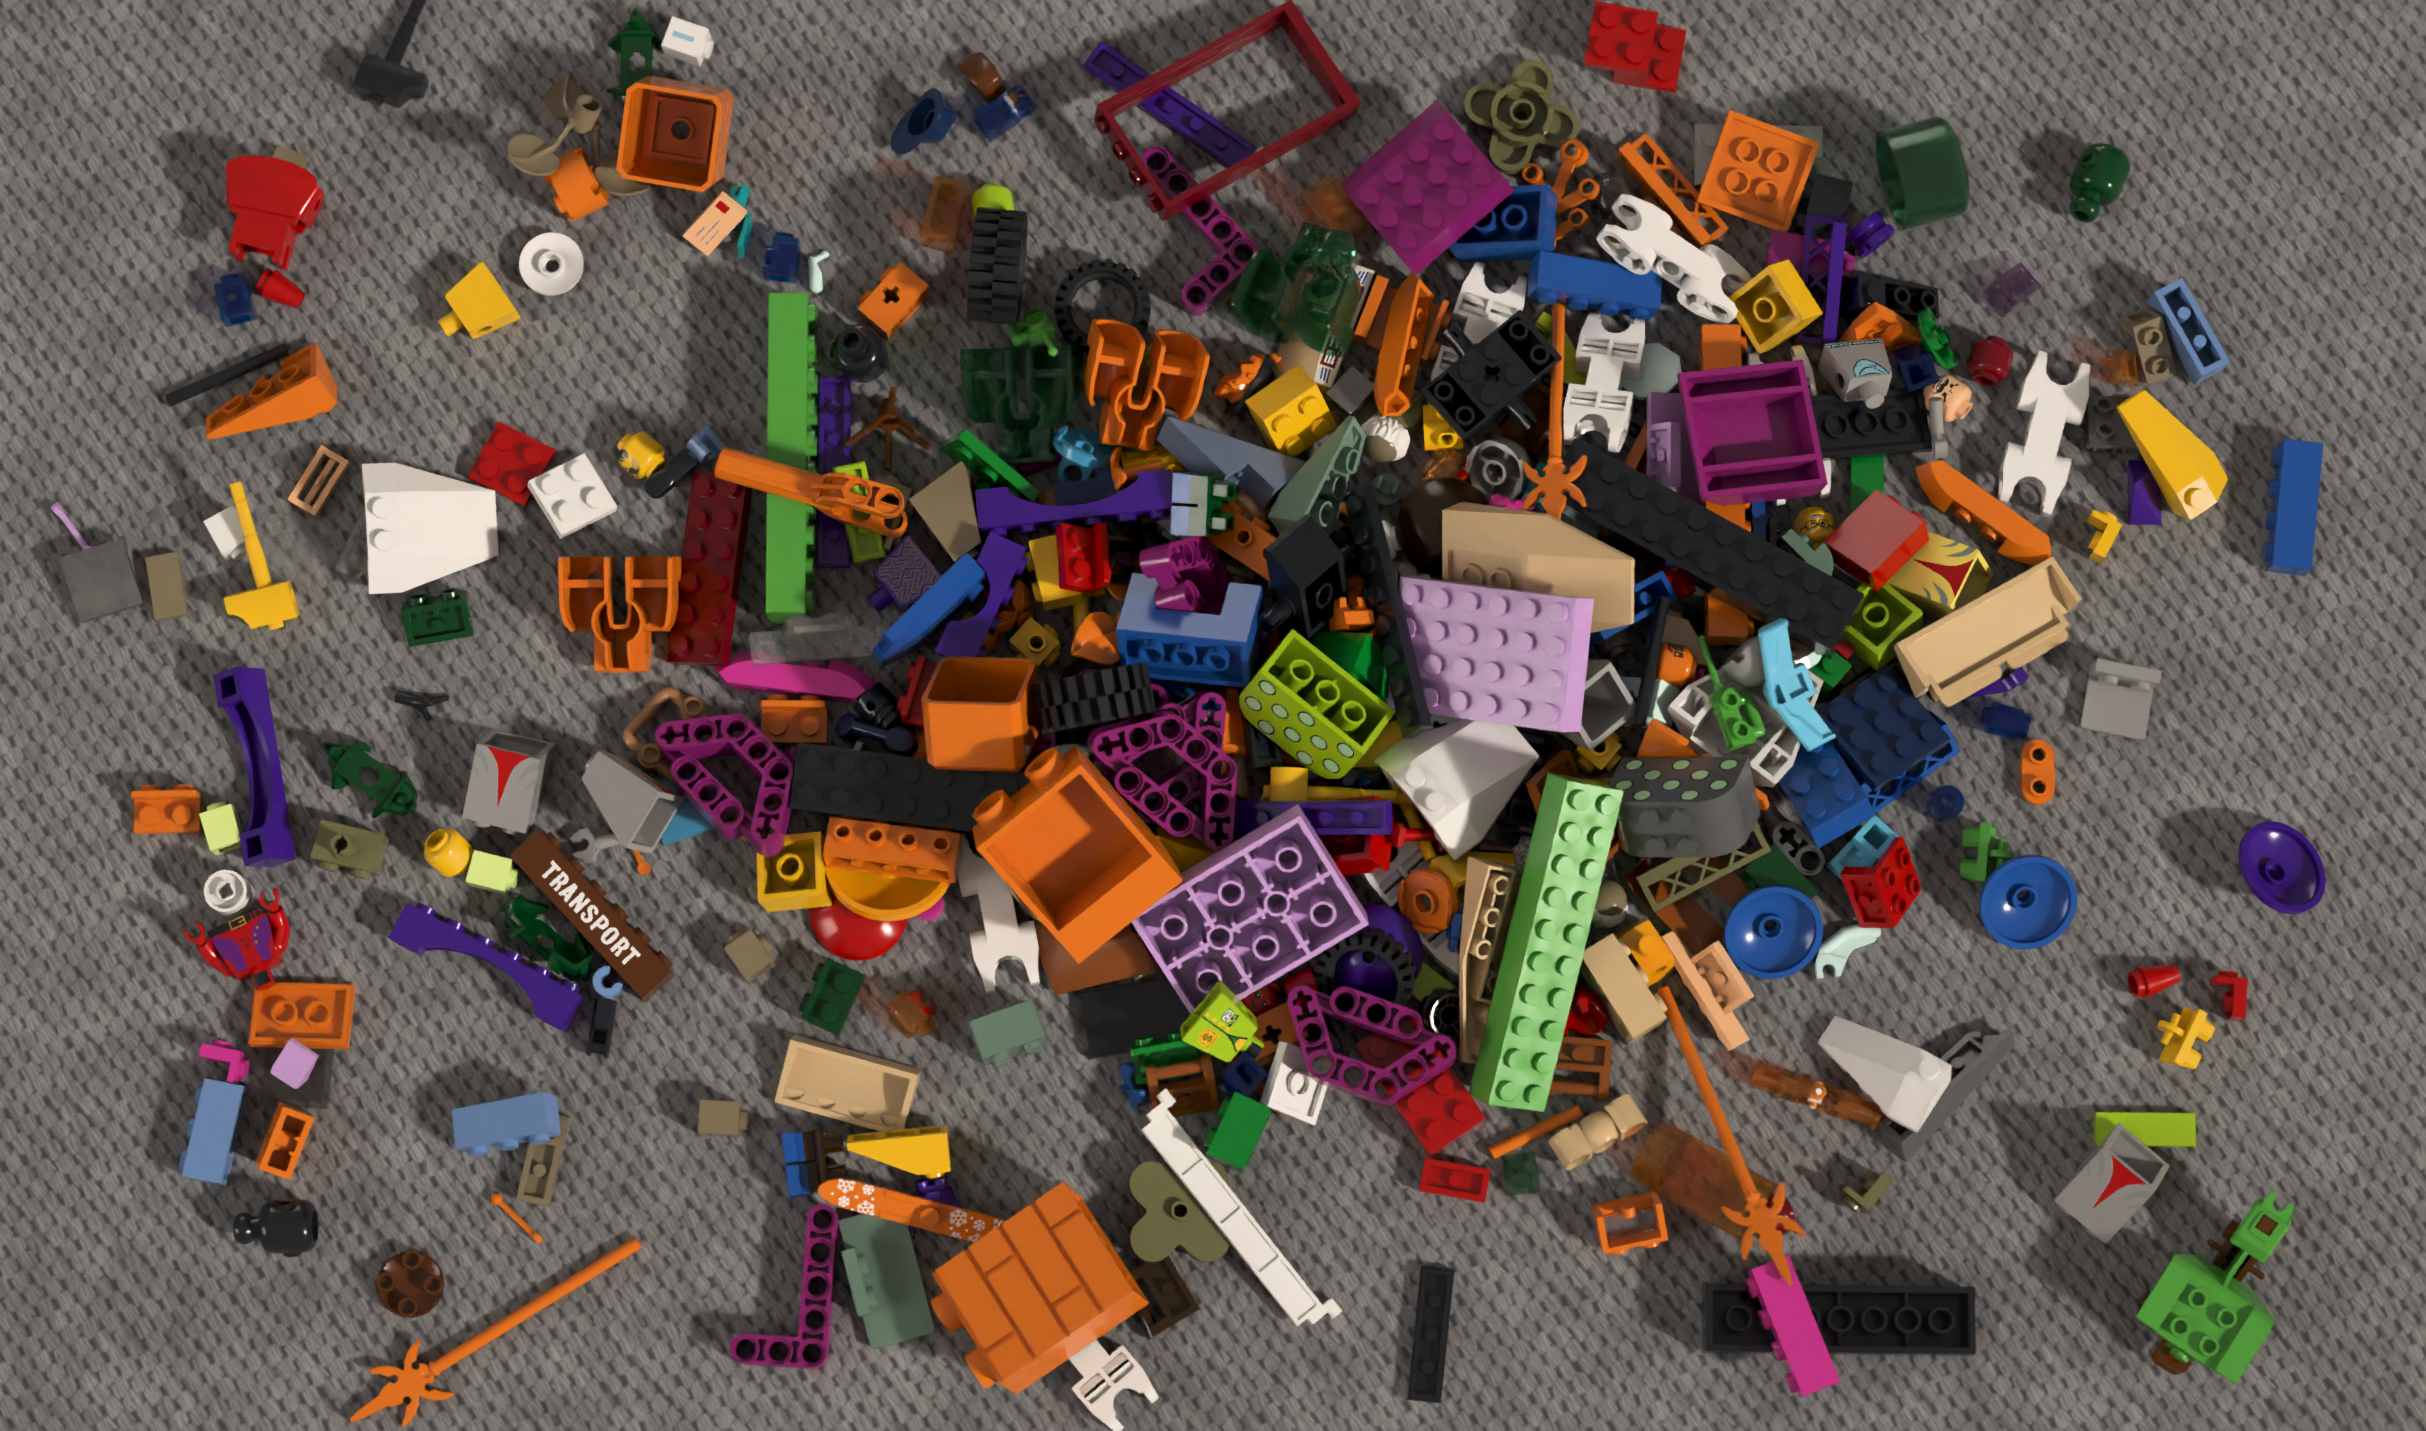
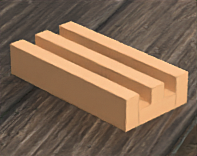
M321 445L287 500L317 518L351 463ZM325 456L329 457V461L304 501H301L299 499L323 459ZM336 462L339 463L313 507L310 506Z

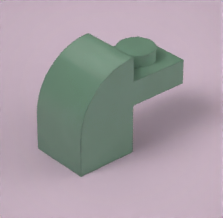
M1790 529L1782 536L1780 543L1793 556L1832 576L1833 558L1824 542L1814 551L1811 548L1814 545L1813 542L1802 531L1796 533Z

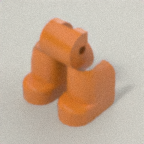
M1096 318L1091 321L1087 339L1089 352L1084 373V392L1090 406H1095L1094 397L1105 398L1099 420V441L1102 444L1120 445L1152 452L1158 423L1164 414L1165 408L1176 412L1179 420L1182 421L1190 418L1196 410L1207 374L1210 355L1201 340L1193 335L1170 329L1155 330L1150 348L1152 363L1142 400L1132 399V389L1137 382L1145 350V340L1139 330L1130 324L1104 318Z
M617 556L559 557V609L561 617L570 632L593 631L594 671L596 673L649 672L652 660L651 631L670 632L676 620L679 596L678 581L681 579V556L625 557L626 602H628L626 623H615L613 582L617 578ZM595 571L602 577V579H587Z

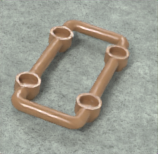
M665 687L659 690L623 731L622 738L624 744L637 755L638 765L641 769L647 772L657 771L675 785L671 774V765L664 761L658 745L652 743L643 744L635 736L667 700H671L680 707V715L683 720L710 717V715L706 712V704L702 698L698 696L687 697L674 687ZM758 753L752 756L755 759L762 758ZM783 773L777 774L773 779L782 780L785 779L786 776ZM706 795L702 800L711 801L712 798ZM774 803L769 810H776L781 804ZM729 816L724 822H734L738 816ZM744 836L739 837L742 840L749 842Z

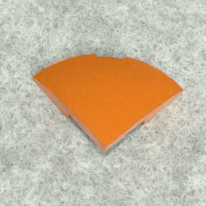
M1876 302L1865 309L1851 323L1838 341L1839 343L1882 338L1888 357L1909 350L1922 343L1919 331L1912 324L1894 311Z

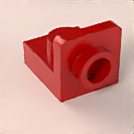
M2219 971L2218 976H2213L2209 979V986L2229 988L2228 992L2223 993L2222 1011L2227 1012V1020L2242 1021L2246 1018L2248 978H2239L2238 972Z

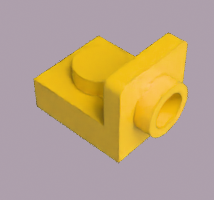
M2093 510L2086 522L2103 532L2097 530L2092 537L2088 548L2093 551L2088 559L2100 565L2120 531L2122 524L2117 522V518L2107 511L2100 510L2098 512Z

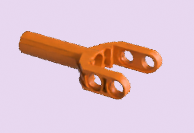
M723 447L717 458L714 472L715 478L814 506L827 516L841 523L888 537L901 536L908 528V517L903 510L905 504L903 495L892 486L847 473L830 472L820 475L728 447ZM861 485L867 490V496L852 493L850 489L853 486ZM888 494L894 495L899 499V505L881 501V499ZM853 510L868 513L871 516L867 520H858L853 516ZM898 515L903 518L901 527L895 530L887 528L884 524L885 519H891Z

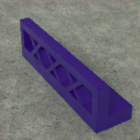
M1807 214L1801 279L1808 290L1818 283L1826 292L1825 299L1818 304L1820 309L1824 307V317L1822 315L1818 317L1823 323L1822 335L1803 334L1802 329L1796 334V342L1822 344V349H1824L1825 344L1836 343L1847 227L1846 216ZM1813 223L1832 224L1831 236L1820 244L1812 235ZM1812 241L1816 248L1810 252ZM1830 243V251L1828 254L1824 247H1826ZM1821 251L1829 262L1828 267L1817 276L1809 267V260ZM1809 273L1814 279L1807 284ZM1827 275V284L1825 285L1821 279Z

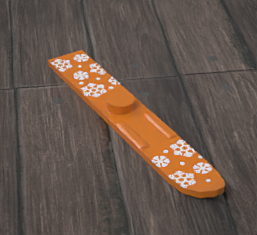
M829 1179L818 1187L820 1196L833 1205L974 1243L1007 1221L1006 1219L854 1179Z

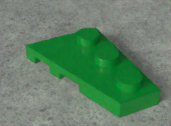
M967 429L946 439L939 448L940 451L956 462L962 461L968 470L988 482L994 488L1008 487L1011 495L1032 502L1040 492Z

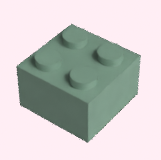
M1032 999L969 1021L985 1066L989 1064L993 1068L1004 1066L1012 1062L1011 1056L1022 1052L1024 1057L1032 1056L1042 1052V1045L1047 1044Z

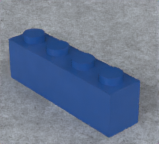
M1542 250L1530 261L1527 297L1537 299L1542 304L1562 303L1575 310L1589 308L1599 310V313L1603 315L1622 314L1630 316L1632 320L1639 318L1645 319V321L1650 320L1660 310L1662 277L1653 271L1639 275L1629 271L1622 265Z
M2284 439L2278 445V448H2273L2271 467H2276L2275 479L2270 480L2268 487V498L2273 499L2272 511H2267L2265 519V529L2270 530L2269 542L2264 543L2262 551V561L2267 562L2266 571L2306 576L2312 570L2323 443Z

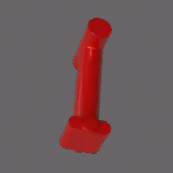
M1393 822V834L1389 835L1388 841L1392 846L1404 847L1405 841L1437 842L1436 851L1448 853L1435 838L1433 828H1407L1403 826V823Z

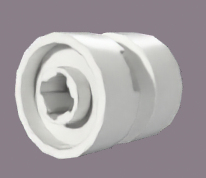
M233 870L215 872L208 878L204 886L206 902L211 908L225 917H240L249 912L254 904L255 892L253 886L248 880Z

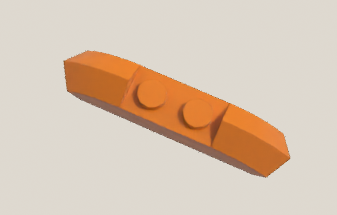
M1413 272L1403 281L1394 296L1387 317L1388 321L1384 329L1385 335L1382 349L1378 356L1379 362L1374 376L1373 391L1377 408L1383 417L1401 416L1410 407L1434 294Z
M1943 460L1928 462L1915 467L1919 483L1930 501L1943 513L1950 506L1954 509L1953 514L1959 520L1967 524L1971 521L1981 529L1979 532L1984 538L1993 543L1999 541L2002 545L1997 552L2014 561L2030 565H2038L2051 557V545L2048 535Z

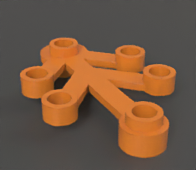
M1576 139L1566 141L1560 149V157L1563 161L1552 189L1558 197L1556 218L1587 199L1593 200L1597 198L1600 194L1599 184L1591 178H1586L1580 182L1576 191L1565 196L1574 168L1582 166L1587 161L1589 154L1587 147ZM1572 147H1576L1575 153L1568 156L1569 150ZM1529 163L1523 168L1522 177L1529 184L1546 185L1543 179L1544 172L1537 164ZM1537 169L1535 177L1529 178V173ZM1593 184V190L1586 194V187ZM1580 208L1571 210L1568 214V220L1556 226L1554 250L1556 248V241L1575 230H1582L1588 226L1590 218L1585 211ZM1578 215H1583L1582 221L1575 224V218Z

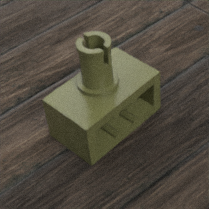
M321 819L310 858L319 863L318 868L336 873L338 867L351 870L350 876L369 880L370 875L380 876L389 838L384 834Z

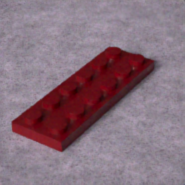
M693 472L681 555V579L678 581V610L675 623L670 632L666 662L673 665L727 666L729 663L753 488L715 478L714 472Z

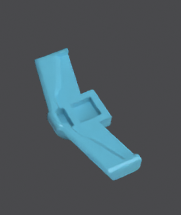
M1780 618L1760 628L1758 631L1766 681L1763 693L1769 707L1776 709L1807 752L1836 738V735L1831 732L1807 700L1808 697L1817 692L1805 663L1799 662L1793 665L1787 629L1789 625L1788 620Z

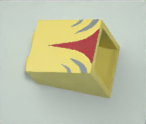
M1927 531L1929 541L1886 583L1915 606L1939 618H1943L1984 595L1994 574L1978 549Z

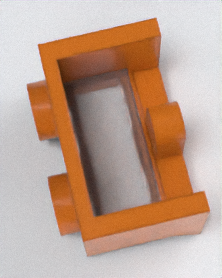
M1656 1191L1591 1204L1598 1243L1603 1254L1620 1255L1627 1252L1630 1248L1639 1246L1652 1248L1658 1246L1660 1242L1668 1240L1663 1207Z

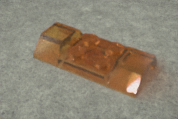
M1661 1120L1652 1130L1636 1157L1629 1177L1742 1241L1748 1227L1733 1223L1721 1210V1207L1725 1206L1733 1211L1741 1212L1744 1218L1750 1216L1749 1212H1745L1747 1202L1728 1156L1698 1138ZM1747 1167L1757 1192L1761 1195L1760 1198L1768 1200L1776 1191L1778 1185Z

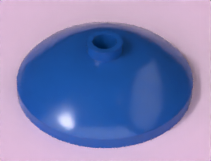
M2033 854L2012 858L1997 867L1986 880L1979 899L1981 920L1990 935L2005 946L2024 950L2044 946L2058 938L2070 925L2077 908L2076 885L2068 871L2060 863L2049 857ZM2026 890L2025 896L2022 898L2017 897L2020 891Z
M1766 885L1746 893L1731 908L1724 926L1725 946L1734 963L1744 972L1764 979L1787 977L1803 969L1816 955L1823 937L1822 918L1814 902L1802 891L1787 885ZM1767 920H1774V924L1772 926H1764V923Z

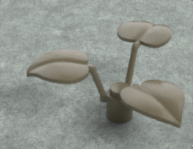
M570 74L556 81L548 89L543 99V106L550 116L558 120H569L553 144L547 147L543 140L530 134L516 135L507 144L506 156L516 168L530 175L547 176L553 174L558 169L560 161L552 152L557 149L571 128L581 134L593 130L594 164L598 166L593 174L603 190L616 196H630L648 191L651 187L649 183L623 179L616 170L617 156L606 155L602 160L600 159L599 130L602 124L597 119L602 110V104L596 97L586 95L576 85Z

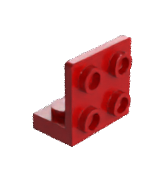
M1903 837L1894 838L1874 867H1845L1840 873L1860 928H1895L1921 891V881L1916 874L1911 861V854L1905 845Z

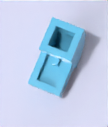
M1875 815L1826 867L1842 880L1840 873L1845 867H1871L1884 854L1894 838L1899 836Z

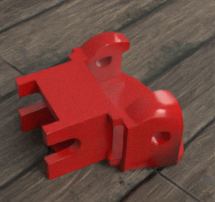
M256 155L231 159L226 165L225 204L231 209L232 213L237 214L228 252L236 256L235 259L242 262H244L246 251L273 257L272 262L280 265L279 268L281 270L287 271L297 233L304 234L306 228L312 229L313 222L316 220L324 201V192L318 186L317 179L308 170L278 158Z

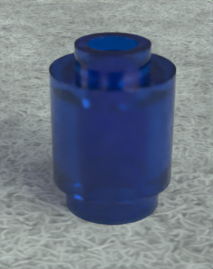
M1992 702L1990 707L1985 706L1983 708L1980 725L1985 726L1984 732L1986 734L2016 741L2017 738H2026L2031 714L2024 713L2022 708Z
M1951 785L1937 788L1927 802L1929 815L1938 822L1952 821L1964 807V796L1958 788ZM1942 799H1948L1951 802L1952 806H1945L1942 802Z

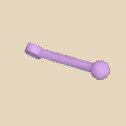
M55 502L51 506L52 511L60 517L83 550L91 548L92 546H88L65 515L61 505Z

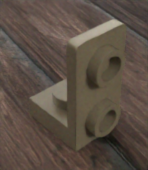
M2149 306L2118 317L2122 330L2134 339L2144 381L2151 385L2176 375L2177 371L2163 317Z

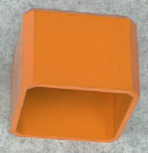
M647 76L637 81L626 90L616 170L623 179L704 192L724 176L734 97L726 88ZM677 121H684L689 125L690 134L687 138H679L675 135L673 128Z
M948 656L940 659L921 698L927 762L936 770L1019 772L1026 765L1041 729L1032 687L1033 684H1038L1037 662L1030 658Z

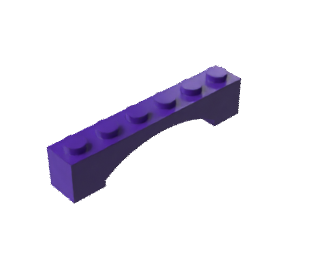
M1170 469L1138 472V480L1122 491L1098 501L1070 506H1051L1029 502L1011 495L1008 487L975 490L978 529L982 535L987 534V537L990 531L1006 537L1007 532L1020 531L1021 535L1037 534L1040 528L1052 527V531H1056V527L1062 523L1069 525L1085 524L1086 528H1092L1097 523H1104L1105 521L1117 520V524H1132L1137 522V518L1150 517L1151 521L1167 520L1169 515H1171L1172 505H1176V502H1172L1173 474Z
M234 667L215 674L213 677L218 707L224 708L234 726L242 747L248 774V819L245 832L239 834L244 866L274 867L295 860L265 669Z
M420 902L416 907L409 903L406 904L388 936L391 941L421 957L425 951H453L477 957L496 966L511 976L524 989L536 1008L533 1012L536 1018L566 1033L585 999L578 993L580 987L566 979H562L561 983L550 979L551 972L535 963L532 968L520 963L523 957L507 948L504 949L503 953L491 947L494 943L492 940L479 933H476L474 938L462 932L465 926L450 918H447L445 922L435 918L436 911Z

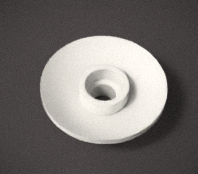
M554 232L540 234L531 239L523 248L519 258L520 274L526 285L533 291L547 296L560 295L572 289L581 278L584 268L583 255L578 245L568 236ZM549 263H558V269L555 272H549L547 270Z

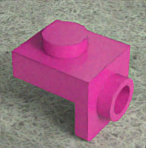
M213 1039L212 1045L201 1043L199 1052L201 1058L230 1064L227 1083L239 1085L241 1079H246L249 1070V1060H245V1053L231 1049L232 1043Z

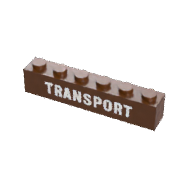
M537 829L509 856L645 1002L648 1001L675 976L669 970L674 964L661 950L655 954L647 946L651 939L639 927H636L634 930L629 927L625 922L629 918L625 911L617 903L610 906L603 899L607 892L595 879L589 883L581 875L585 868L572 855L568 859L564 857L559 851L563 845L550 831L544 835Z

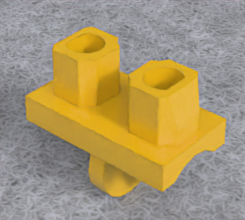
M2184 1007L2180 1015L2173 1014L2170 1022L2159 1020L2157 1028L2164 1032L2160 1043L2165 1045L2158 1060L2166 1065L2196 1069L2200 1062L2201 1054L2191 1047L2195 1039L2207 1042L2211 1039L2216 1029L2215 1026L2205 1019L2208 1013L2201 1009L2192 1010Z

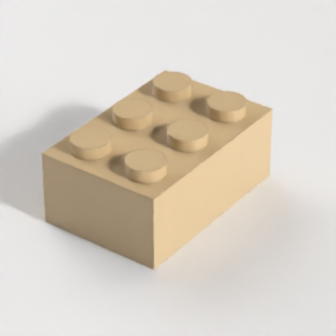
M1612 933L1584 950L1580 972L1594 994L1599 996L1601 1002L1605 1005L1608 1016L1626 1044L1629 1045L1660 1026L1667 1018L1664 1013L1667 1011V1007L1658 993L1652 995L1646 985L1649 983V979L1640 965L1635 967L1628 956L1632 953L1622 937L1617 939Z

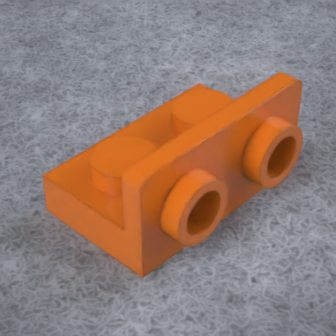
M770 695L768 700H760V708L762 710L761 732L773 744L806 743L827 745L828 705L826 701L821 700L820 696L804 695L801 696V700H788V696Z
M143 785L140 786V791H131V798L134 800V834L202 833V823L199 816L202 813V794L197 790H193L192 785H174L173 790H160V786Z

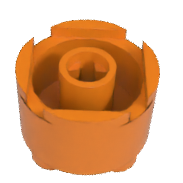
M582 146L557 157L560 161L558 169L553 174L543 176L547 184L552 185L557 193L553 195L557 208L561 213H565L569 221H577L610 204L607 199L609 198L608 193L599 186L593 174L596 167H592L590 163L587 164L585 161L590 157Z

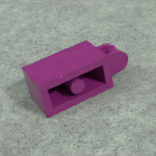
M1773 230L1769 239L1764 269L1769 265L1789 259L1801 278L1805 236ZM1815 238L1820 244L1825 241L1824 239ZM1812 241L1810 252L1816 248ZM1830 243L1826 247H1824L1828 254L1830 251ZM1820 251L1809 260V267L1818 276L1828 267L1829 261ZM1845 253L1842 281L1852 278L1855 257ZM1809 273L1807 284L1814 279ZM1827 275L1821 279L1825 285L1827 284ZM1816 283L1810 289H1820V285Z

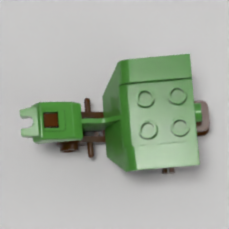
M2273 1191L2269 1192L2263 1200L2261 1198L2256 1199L2243 1220L2236 1221L2232 1219L2222 1234L2227 1238L2222 1246L2214 1240L2208 1239L2207 1244L2218 1251L2212 1262H2209L2199 1254H2174L2153 1290L2150 1291L2148 1289L2140 1301L2144 1304L2135 1318L2163 1338L2153 1353V1360L2169 1373L2178 1375L2186 1372L2192 1363L2198 1361L2236 1385L2272 1329L2275 1320L2256 1292L2241 1283V1281L2248 1272L2259 1279L2265 1278L2264 1273L2253 1267L2257 1260L2265 1262L2290 1227L2292 1221L2290 1216L2295 1206L2287 1203L2282 1211L2276 1210L2273 1202L2277 1194ZM2231 1251L2234 1253V1256L2224 1270L2219 1265L2221 1263L2227 1264L2228 1260L2225 1257Z

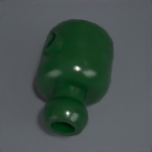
M2095 143L2089 145L2081 153L2069 183L2072 193L2076 196L2071 201L2069 210L2076 220L2084 223L2094 221L2099 216V206L2110 205L2119 197L2130 171V161L2123 151L2110 144Z

